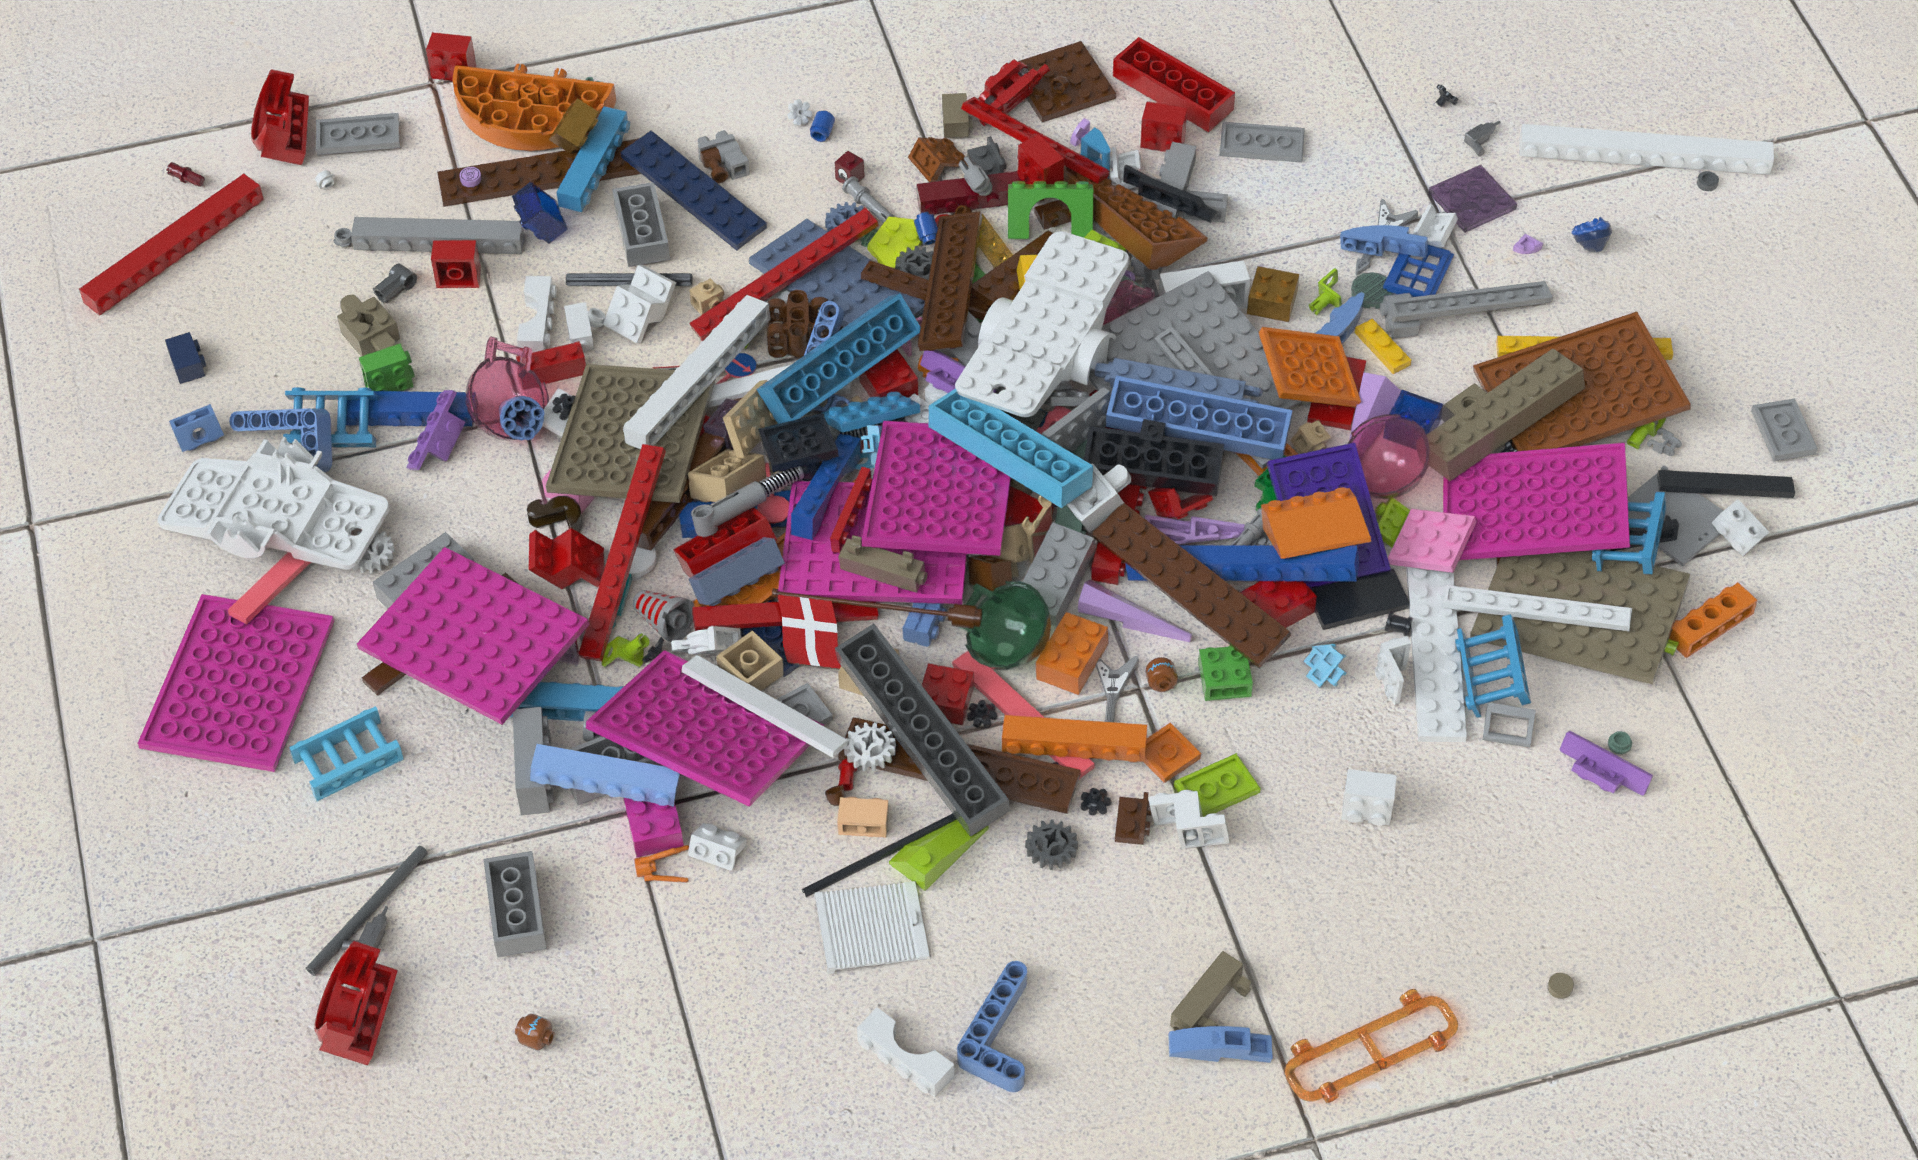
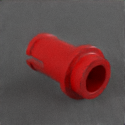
M844 759L838 766L840 770L838 786H842L844 791H851L854 787V773L857 771V768H854V762L849 763L847 759Z

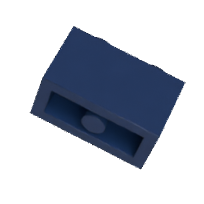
M190 332L165 339L180 384L205 377L203 368L207 367L203 354L198 355V352H201L198 340H193Z

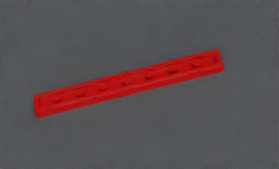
M972 97L962 104V110L1022 143L1039 134L1064 158V166L1097 184L1109 176L1110 171L976 97Z
M863 601V602L876 603V601ZM779 602L692 608L695 631L705 630L711 626L729 628L782 626ZM832 603L836 622L878 620L877 608Z

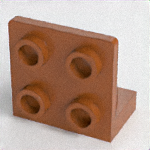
M918 137L908 156L910 161L929 182L937 181L945 166L960 167V160L968 166L964 160L965 155L958 151L954 143L947 138Z

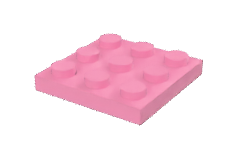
M1411 509L1388 556L1389 564L1453 573L1475 527V516Z

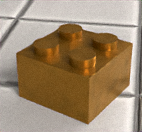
M577 98L568 107L549 140L568 153H571L574 149L578 150L588 138L585 134L589 133L597 124L598 119L596 116L599 112Z
M1257 266L1248 296L1247 314L1289 322L1298 292L1300 274Z

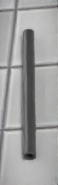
M419 845L308 964L306 970L311 975L315 976L342 947L343 941L349 940L428 854L424 847Z

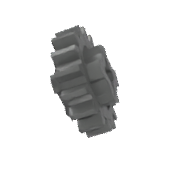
M915 246L914 250L907 247L906 253L901 251L899 257L896 258L895 269L929 280L933 251L927 253L926 247L922 250H919L918 246Z
M1053 819L1047 825L1044 821H1041V827L1033 825V832L1027 833V840H1025L1027 856H1032L1033 864L1039 861L1040 868L1049 865V869L1053 870L1054 865H1057L1062 869L1063 862L1071 864V857H1076V850L1078 849L1077 834L1071 833V826L1064 828L1063 821H1060L1058 825L1054 824Z

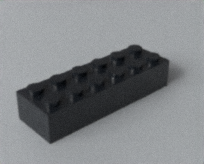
M1089 427L1084 461L1089 464L1093 463L1103 476L1116 465H1122L1131 476L1130 485L1171 488L1175 491L1217 496L1224 456V444L1163 436L1161 444L1140 441V433Z

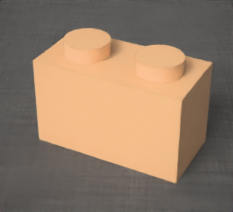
M840 797L837 820L838 835L886 838L889 816L888 800Z

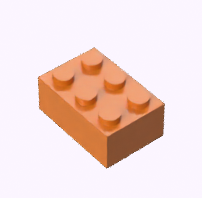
M1066 612L1036 661V679L1079 695L1094 670L1098 659L1101 658L1109 644L1108 627Z

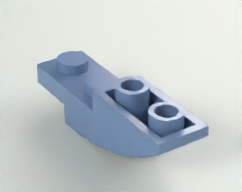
M1392 225L1363 226L1341 231L1340 234L1342 250L1382 256L1384 251L1424 258H1426L1428 252V237L1409 234V227Z
M1360 292L1355 297H1350L1340 307L1334 308L1330 313V323H1326L1316 334L1339 336L1343 344L1359 322L1365 294Z
M1194 1027L1170 1031L1168 1034L1170 1057L1218 1062L1221 1057L1267 1063H1270L1273 1058L1272 1036L1250 1033V1028Z

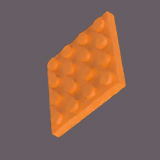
M1262 327L1260 329L1259 336L1279 398L1356 407L1361 403L1339 336Z

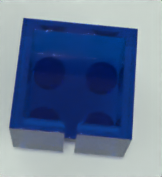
M529 182L512 196L515 203L514 209L521 218L519 220L521 226L525 230L532 231L539 240L543 239L550 244L568 230L557 201L534 183Z
M1401 390L1386 419L1383 437L1419 450L1418 440L1438 427L1441 421L1443 404Z

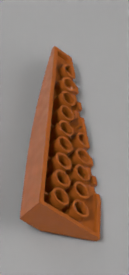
M1064 166L1063 181L1068 182V184H1076L1079 181L1093 184V219L1148 269L1157 270L1160 267L1169 266L1207 242L1208 237L1181 217L1175 219L1172 217V212L1168 210L1160 211L1157 209V204L1143 201V197L1119 184L1115 187L1111 184L1112 180L1108 178L1097 184Z

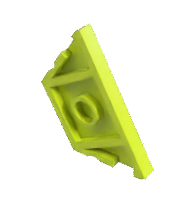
M888 217L867 247V250L877 259L878 263L895 268L896 258L899 257L901 251L906 253L907 247L914 250L915 246H918V248L923 242L919 240L914 224L915 219Z

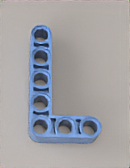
M826 301L820 307L804 355L839 332L844 318V310L837 303ZM836 308V314L833 317H828L829 310ZM828 328V336L821 338V332ZM833 394L828 398V403L824 407H820L819 404L813 410L826 412L831 407H841V405L849 404L851 401L845 397Z
M326 409L236 411L231 414L229 422L231 428L235 431L301 429V445L313 457L317 451H322V457L316 467L324 473L331 469V418Z
M1012 961L1006 965L957 1046V1063L961 1069L1009 1092H1018L1024 1087L1025 1067L1020 1061L992 1049L990 1046L1026 988L1027 967L1020 961ZM1018 975V976H1020V977H1019V978H1013V977H1011V976ZM1004 994H1005V995H1008V997H1004V998H1003V997H1000V995H1004ZM989 1014H996L997 1016H995V1017H990V1016H988V1015H989ZM982 1033L985 1034V1036L979 1037L976 1036V1034ZM966 1053H971V1054H973L972 1056H969V1057L964 1056V1054H966ZM987 1064H995L996 1066H994V1067H987L986 1065H987ZM1015 1074L1018 1075V1077L1011 1078L1009 1077V1075Z

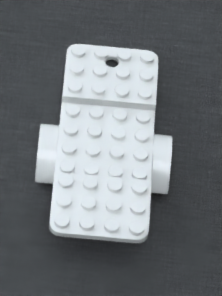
M1058 231L1053 233L1025 274V283L1015 299L999 298L989 308L980 329L978 348L955 384L956 392L968 399L1020 417H1030L1037 413L1061 381L1073 380L1087 385L1090 369L1095 371L1097 363L1106 364L1109 339L1114 341L1116 339L1115 334L1102 330L1106 309L1128 268V254L1123 250L1067 232ZM1002 386L1006 388V390H1002L999 394L993 392L994 389Z
M283 437L278 450L268 440L264 439L257 452L247 461L201 458L193 462L159 514L158 523L165 530L212 540L227 552L244 558L260 557L266 548L269 547L291 552L295 559L349 570L359 564L387 516L390 507L386 498L335 481L316 467L322 457V451H317L313 457L296 439L290 444L286 437ZM356 528L362 529L359 535H350L352 530Z

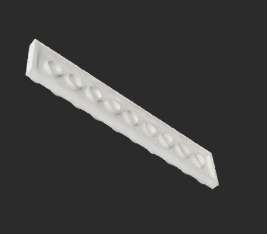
M1406 567L1408 600L1410 602L1409 616L1413 617L1410 631L1418 742H1466L1467 733L1460 651L1458 652L1455 639H1458L1457 610L1442 608L1445 585L1455 586L1454 572Z

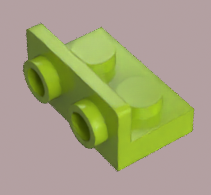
M1393 497L1385 503L1382 501L1375 509L1382 540L1391 548H1393L1410 512L1407 507Z

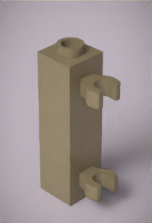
M853 535L852 540L847 538L838 556L841 570L915 593L918 592L920 585L925 584L927 579L924 562L913 559V553L904 551L903 555L877 547H863L862 538Z
M1222 951L1171 1013L1170 1026L1175 1031L1194 1027L1218 1026L1216 1022L1208 1018L1229 991L1234 988L1244 997L1251 991L1249 986L1252 982L1242 976L1243 963Z

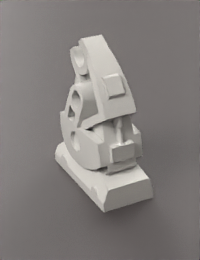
M711 626L705 630L694 631L687 635L686 640L672 641V652H688V654L723 652L741 639L740 628Z

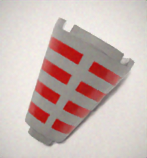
M642 590L634 596L633 609L665 640L670 642L682 640L691 631L692 628L689 625L691 621L693 622L692 608L694 607V603L691 600Z

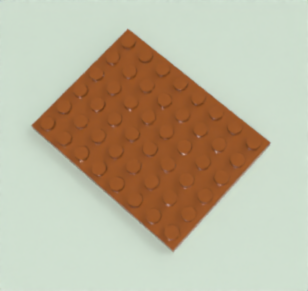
M1638 312L1473 365V371L1486 393L1551 349H1555L1583 369L1585 388L1511 439L1512 445L1517 451L1582 446L1691 410V403Z

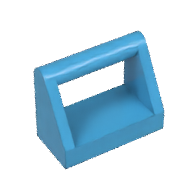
M1094 127L1081 138V155L1110 171V148L1102 132Z

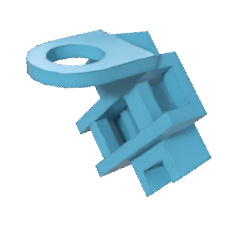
M867 426L868 435L861 436L864 449H862L863 453H860V459L866 457L868 461L864 464H857L855 469L861 470V467L875 468L882 426Z
M1337 644L1312 646V651L1303 661L1312 668L1306 677L1319 688L1323 686L1326 680L1332 685L1337 686L1339 679L1347 674L1338 666L1346 655L1339 653L1335 649Z

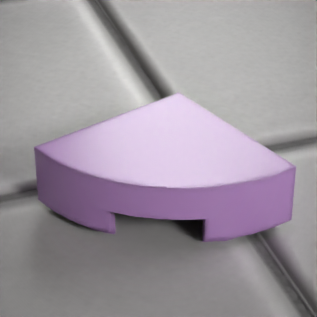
M1084 118L1075 128L1070 143L1075 147L1081 143V138L1090 132L1089 120Z
M1524 234L1513 246V251L1520 254L1536 253L1542 249L1543 243Z

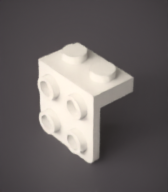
M1408 636L1393 638L1381 643L1380 653L1377 655L1376 676L1378 680H1382L1385 694L1388 699L1391 698L1394 705L1400 703L1404 682L1400 671L1406 670L1411 646Z

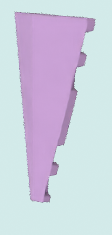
M1365 372L1363 373L1359 392L1361 403L1356 406L1348 443L1355 442L1360 459L1404 397V393L1386 376Z
M1145 515L1144 519L1177 544L1237 538L1244 531L1245 525L1193 516L1190 522Z
M1092 580L1084 583L1078 601V612L1123 622V628L1186 642L1191 641L1192 633Z

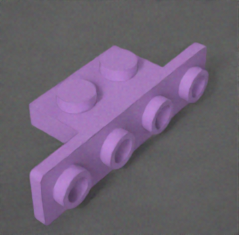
M938 350L924 351L920 363L921 366L930 370L927 373L926 381L933 384L934 388L947 393L955 389L956 381L966 367Z
M444 390L438 396L437 405L427 418L428 424L425 430L420 433L415 450L408 457L407 469L420 470L427 453L442 461H447L465 424L463 420L448 412L457 394L454 390Z
M1572 731L1566 733L1559 749L1560 752L1577 760L1571 771L1578 774L1580 778L1589 780L1599 785L1602 790L1613 794L1623 785L1643 796L1653 778L1652 774Z

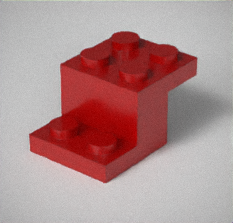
M572 528L554 539H550L534 530L529 534V571L561 590L580 578L598 588L604 572V547Z

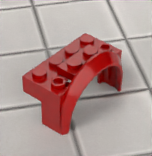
M271 69L262 86L254 110L251 140L257 150L261 151V157L302 165L306 154L309 95L290 91L294 74Z
M353 941L337 962L323 992L315 1018L314 1030L319 1042H321L320 1051L368 1066L375 1050L398 971L397 969L376 963L381 949ZM343 984H347V985H350V986L359 988L360 991H356V990H353V989L344 987V986H342V985H343ZM361 997H362V1002H361V1005H360V1009H359V1012H358V1015H357V1019H356L355 1025H354V1027H353L354 1019H355V1016H356V1013H357V1010H358V1006H359V1003H360V1000H361Z

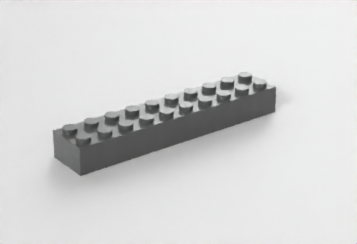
M874 623L835 648L837 661L970 837L1010 811L1007 796Z

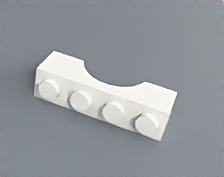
M526 276L524 286L525 303L527 307L537 311V314L531 320L519 324L517 336L519 355L545 350L546 346H550L548 330H552L553 324L550 315L554 314L555 304L552 300L557 296V287L552 283V276Z
M876 1007L857 1027L859 1044L864 1049H870L876 1053L883 1063L891 1064L895 1067L903 1078H909L915 1082L922 1092L930 1093L936 1097L953 1079L954 1064L936 1050L926 1054H911L902 1050L895 1042L896 1021Z

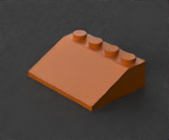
M1341 487L1335 489V491L1315 492L1309 496H1294L1289 500H1273L1268 504L1261 505L1263 530L1281 559L1371 542V537L1358 501L1350 488Z

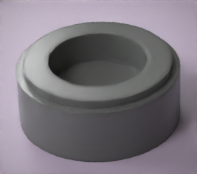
M1701 172L1698 175L1697 186L1703 191H1713L1718 186L1719 178L1713 172Z

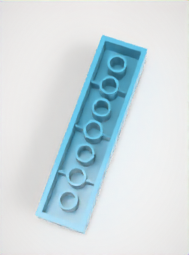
M956 388L929 405V427L1058 507L1063 508L1092 487L1093 465L1003 411L963 397L956 392Z

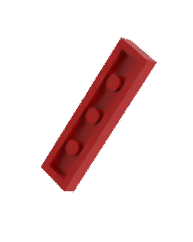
M861 467L832 532L830 542L833 552H841L847 538L850 539L851 528H855L857 524L859 510H863L865 506L866 494L871 491L873 480L870 468Z

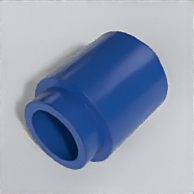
M818 111L810 128V135L814 140L823 142L830 136L835 123V118L830 112Z
M928 212L918 214L914 224L919 240L923 242V245L935 243L938 227L934 215Z

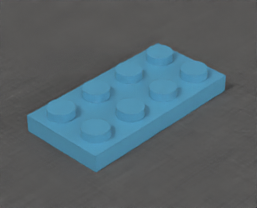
M890 392L885 397H870L868 401L851 402L845 407H831L829 411L822 413L829 426L843 433L882 423L883 421L920 413V404L911 400V398L901 395L899 392Z

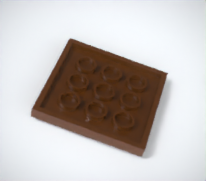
M1082 41L1020 60L1027 65L1028 71L1032 68L1037 71L1044 64L1050 68V71L1042 77L1039 84L1033 88V92L1026 97L1042 123L1116 99V92ZM1057 76H1064L1069 82L1068 88L1061 94L1054 92L1051 88V81Z

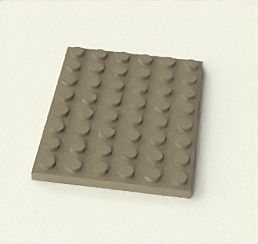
M586 364L546 483L547 493L626 499L641 449L625 443L623 427L637 413L638 409L649 400L650 396L662 386L663 382L668 380L675 370ZM715 380L654 445L664 447L666 453L651 501L680 503Z
M1592 550L1510 556L1500 558L1488 590L1632 608L1629 631L1513 617L1518 628L1521 650L1524 653L1653 684L1691 574L1654 565L1653 574H1643V566L1639 562L1604 560L1602 571H1597L1596 562L1592 561ZM1478 613L1470 633V638L1499 630L1503 626V615ZM1503 638L1487 642L1488 644L1500 647L1507 645L1506 640H1503Z

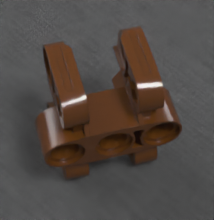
M798 289L788 294L787 303L779 298L769 300L767 302L769 303L770 320L767 322L769 355L774 358H782L786 354L794 357H803L819 313L818 307H821L824 302L829 300L824 297H815L808 302L805 291ZM828 328L822 331L823 336H821V338H825L828 336ZM775 346H781V347H783V348H782V349H774L773 347H775Z

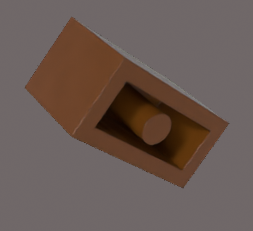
M993 555L968 557L969 584L977 586L979 590H990L992 594H1000L1004 592L1003 589L1012 588L1010 560Z

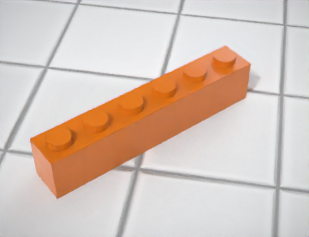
M1004 715L1002 752L1033 754L1037 756L1080 757L1083 759L1096 758L1108 761L1145 762L1147 725Z

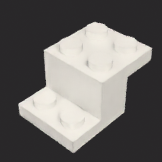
M638 265L631 285H618L616 287L604 320V326L635 343H641L648 323L663 321L676 282L644 265Z
M1182 790L1175 794L1158 793L1155 796L1149 797L1154 824L1176 823L1181 849L1230 843L1225 814L1212 813L1202 817V809L1197 791Z

